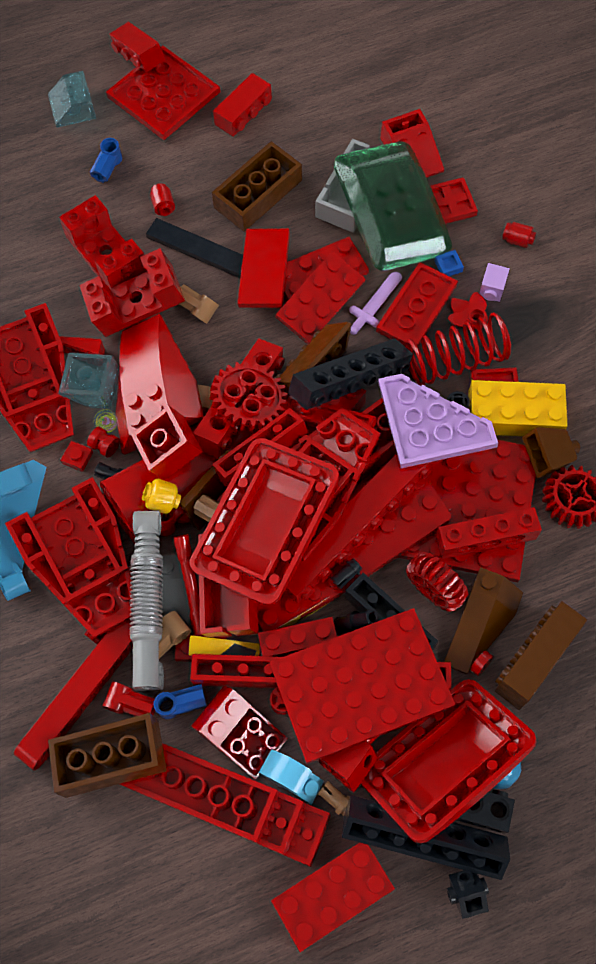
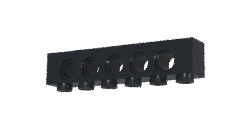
M394 338L293 374L288 393L305 410L318 407L331 400H336L344 395L355 393L357 390L370 387L378 383L380 378L404 374L410 368L413 353Z
M350 795L343 818L342 838L453 868L468 870L487 877L503 879L510 862L507 836L453 822L426 843H416L407 836L404 830L378 802Z

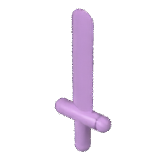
M392 272L363 309L354 305L349 308V312L358 317L351 326L350 334H357L365 322L375 328L380 321L373 317V315L402 280V275L399 272Z

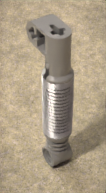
M159 510L134 511L133 532L136 536L134 545L136 550L131 556L130 566L132 571L130 579L133 580L130 582L132 585L130 588L133 589L130 591L132 594L130 597L133 598L130 600L132 603L130 606L133 607L130 609L132 612L130 613V616H132L130 620L133 622H130L132 626L129 628L130 639L133 641L132 688L136 691L163 690L164 669L162 663L159 662V641L162 639L163 625L161 624L163 622L161 619L163 617L161 615L163 613L161 610L163 608L161 606L163 604L161 601L163 600V597H161L163 595V579H161L163 577V556L160 554V550H158L160 547L159 536L161 535V513Z

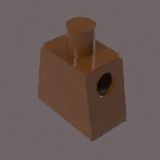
M537 427L522 437L537 478L558 471L560 468L577 460L576 454L580 451L579 442L571 440L568 431L565 429Z

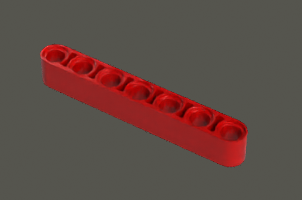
M130 618L111 628L16 747L14 756L33 771L39 769L50 756L48 740L65 736L132 651L133 641L130 639L129 628L132 626L130 622L133 621Z

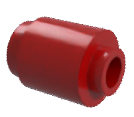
M162 183L154 185L151 188L150 197L155 213L160 216L170 215L175 210L171 190Z
M508 222L502 239L507 240L509 244L527 248L529 244L533 245L536 232H533L534 227Z

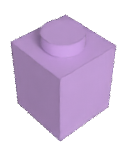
M488 263L479 294L486 300L500 302L510 268Z

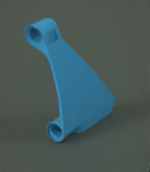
M35 460L0 472V588L7 601L31 591L23 576L24 560L5 523L25 512H28L31 517L35 516L47 468Z

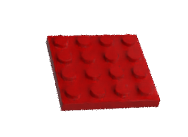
M162 45L161 50L165 61L147 73L135 67L107 90L106 95L112 102L161 139L165 140L221 91L219 85Z

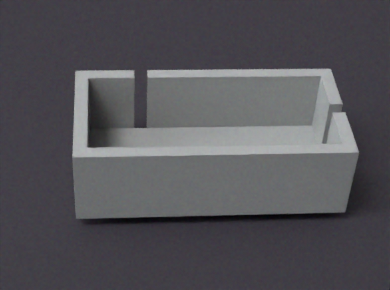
M352 139L328 179L326 188L322 189L315 201V217L354 233L389 171L391 153L373 147L370 164L368 163L370 145Z

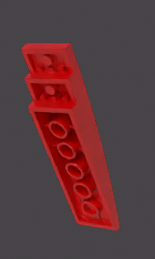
M163 743L166 772L119 784L309 867L313 864L331 816L330 813L281 793L277 789Z

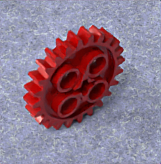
M245 361L244 367H241L236 362L234 368L228 364L225 371L220 369L219 375L214 377L209 397L210 400H213L211 407L217 408V416L224 415L223 422L232 421V428L239 424L240 431H243L245 426L249 428L250 432H253L256 426L260 430L264 425L266 426L285 412L288 403L286 401L288 393L284 392L285 385H279L281 378L274 379V371L266 373V366L258 369L257 363H254L253 367H249L248 362Z

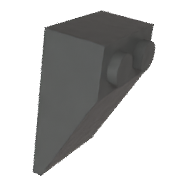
M177 555L163 556V577L161 578L163 579V595L161 596L163 597V600H161L163 602L161 605L163 606L161 609L163 613L161 615L164 617L168 613L176 611L191 629L190 634H194L180 561ZM195 573L199 590V575Z

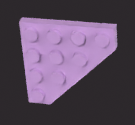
M403 374L378 379L400 468L498 447L492 421L472 414L464 406L440 397L439 393L424 385L420 386L410 381V378Z

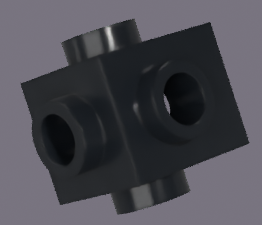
M468 870L448 875L450 887L446 888L451 905H457L462 919L489 912L486 897L489 894V890L484 877L479 878L478 874Z

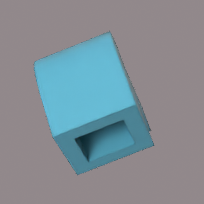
M275 750L270 751L258 772L274 784L290 791L310 805H312L324 783L310 769Z

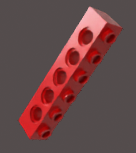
M259 338L240 366L244 367L245 361L248 362L249 367H253L254 363H257L258 369L266 366L265 372L274 371V378L277 370L280 371L285 362L283 347ZM210 407L193 434L204 453L220 458L222 453L230 448L234 435L240 433V425L236 424L232 428V421L223 422L224 415L217 416V408Z

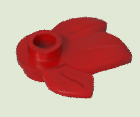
M474 292L469 301L452 298L451 309L453 314L448 317V320L458 327H463L464 322L468 321L474 329H477V321L474 318L478 319L481 316L486 322L488 321V316L485 312L487 303L478 292Z

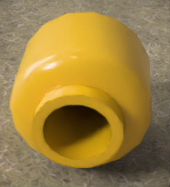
M154 479L151 483L148 482L142 496V501H145L147 509L159 510L162 514H168L173 508L177 509L181 500L177 486L161 479Z

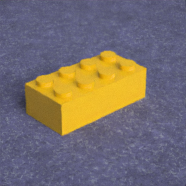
M472 380L468 391L470 400L468 409L472 414L492 421L496 435L524 436L537 427L565 430L567 428L565 384Z

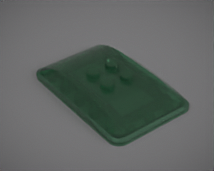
M403 141L341 154L335 158L333 164L335 172L375 268L387 271L434 259L436 256L451 251L452 242L438 203L425 173L408 143Z

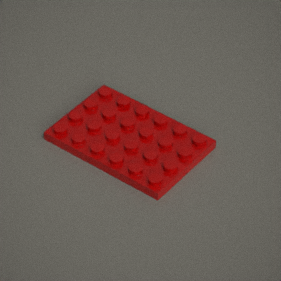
M414 608L269 662L306 764L456 705Z

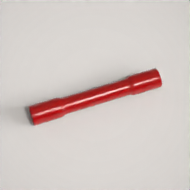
M180 535L174 537V543L181 565L194 636H200L202 634H200L199 590L195 572L190 567L192 550L189 535Z

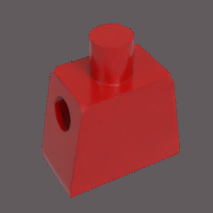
M377 737L318 759V762L354 793L377 761L376 753L371 746Z

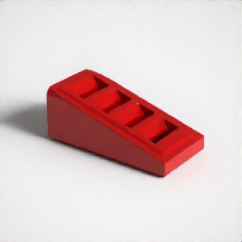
M60 336L64 353L103 364L105 348L101 339Z

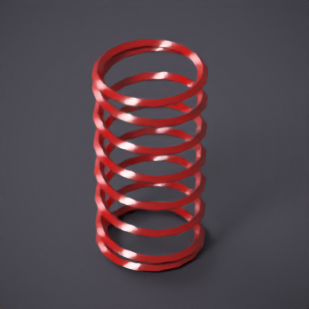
M494 312L490 314L488 324L481 316L477 319L479 338L489 355V360L485 363L479 359V345L473 326L468 321L464 322L463 333L465 341L475 359V364L472 367L465 363V350L458 329L453 325L450 327V341L461 363L459 371H455L451 367L450 351L446 338L440 330H437L435 333L437 348L447 367L446 375L444 376L437 371L432 343L429 337L424 334L421 338V343L427 362L433 371L431 380H427L425 364L419 348L412 339H408L405 347L412 353L414 349L421 367L420 370L413 353L409 370L416 384L420 386H425L426 383L431 385L434 383L436 376L446 380L450 372L459 376L464 368L474 371L478 363L487 367L492 359L497 362L508 360L511 354V341L503 319ZM493 317H496L502 332L503 354L500 352L493 335ZM481 322L487 333L489 347L482 333ZM467 326H468V328H469V330H470V333H471V336H472V338H473V343H474L475 351H474V349H473V347H472V345H471V342H470V339H469V336H468ZM454 333L459 344L460 353L454 339ZM440 338H441L442 343H443V346H444L445 354H444L443 349H442V346H441ZM494 350L500 358H497L493 355ZM415 370L418 373L419 377L422 379V383L418 379Z

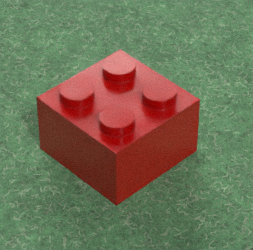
M169 405L131 434L148 470L164 480L203 452L185 417Z

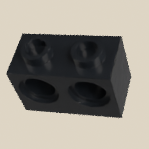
M493 790L492 793L488 792L477 802L476 810L468 809L456 821L506 834L510 829L515 799L508 798L509 794L504 791ZM493 803H497L502 807L503 815L501 818H496L492 815L491 805Z

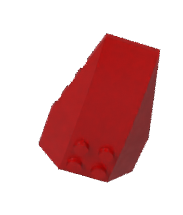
M46 303L25 310V318L0 327V412L29 452L74 436L63 344Z
M160 314L123 331L121 334L115 415L121 451L124 455L138 449L131 434L168 405L182 414L189 426L200 422L204 417L197 380L191 373L188 363L180 353L178 345L173 340L172 334Z
M343 408L316 426L314 432L308 436L304 435L298 440L299 443L291 448L332 464L337 468L340 476L332 498L302 561L309 557L338 522L380 437V432Z
M91 477L71 488L74 493L73 496L33 517L28 512H25L6 522L5 525L26 565L95 638L132 617L130 616V613H132L130 609L133 607L130 606L132 604L130 600L133 598L130 597L132 595L130 591L133 589L130 588L132 586L130 584L131 577L116 517L94 478Z

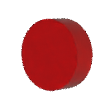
M483 651L471 666V671L480 676L490 665L494 656L488 651Z

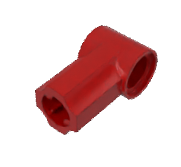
M117 682L111 683L102 705L103 708L122 715L126 713L134 717L147 713L154 716L156 711L154 708V698L134 692L130 687Z

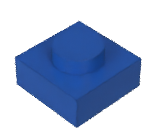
M456 250L435 256L434 261L439 272L447 276L463 272L464 266Z

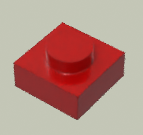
M71 441L61 458V462L66 466L83 472L94 452L89 447Z

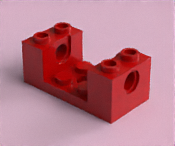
M96 195L59 217L66 238L109 288L146 272L140 257L144 256V252L132 238L128 241L123 239L113 227L108 209ZM104 250L112 251L109 255L101 254Z
M161 248L140 257L146 270L145 273L109 288L102 278L98 276L79 285L91 322L105 337L185 301L173 266ZM142 295L141 301L133 303V299L136 296Z

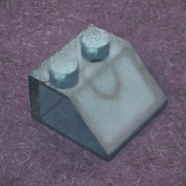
M79 71L63 75L48 94L56 127L96 119L84 72Z
M68 353L58 392L59 395L89 408L111 409L119 374V367L112 355Z

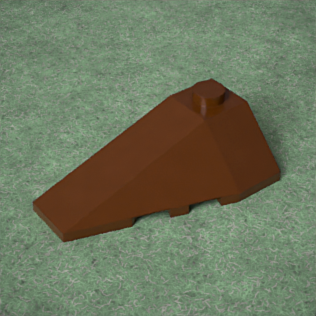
M480 567L444 662H451L452 669L468 674L478 656L490 647L514 618L523 592L506 577Z

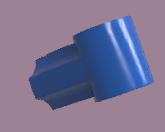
M106 138L101 142V151L90 171L91 177L95 178L98 182H107L114 167L122 161L119 143L114 138Z
M202 684L171 693L162 692L154 700L156 712L166 720L172 719L179 714L207 707ZM164 701H173V707L170 711H161V704Z

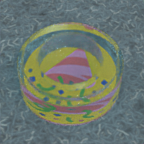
M103 409L95 414L93 420L95 427L100 426L107 433L116 429L117 417L113 411Z

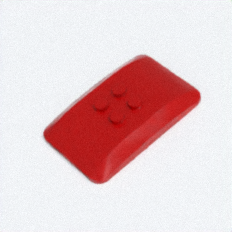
M259 438L252 441L191 556V569L198 575L262 604L273 605L278 602L302 560L340 478L337 468L330 463L268 439Z
M463 680L450 690L456 704L454 707L411 723L377 751V761L361 782L364 789L404 830L407 836L416 843H426L458 819L508 775L536 746L535 733L474 680Z

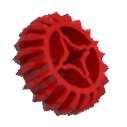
M573 465L569 466L568 470L562 467L558 472H553L551 478L546 480V486L542 490L543 494H545L542 502L547 503L545 511H552L551 519L556 516L559 518L558 525L565 521L567 522V528H571L574 523L577 529H580L583 524L589 527L592 522H596V476L593 477L591 475L592 469L586 473L583 471V466H580L578 470H575ZM577 491H579L577 495L578 498L575 499L573 503H571L572 499L574 498L572 496L575 495ZM559 498H561L564 501L565 506L561 503ZM573 509H580V510H582L583 512H576V511H572V510H573Z
M427 552L419 553L409 561L410 563L406 566L408 578L417 590L429 601L433 602L435 606L451 612L463 605L469 595L468 589L464 585V581L452 570V567H449L438 557H434L431 553Z

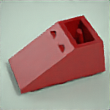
M421 109L382 122L380 139L388 153H391V158L406 185L444 172L432 131Z
M226 686L222 687L191 725L210 744L254 780L259 777L260 773L258 772L270 751L275 750L278 752L288 739L236 691Z

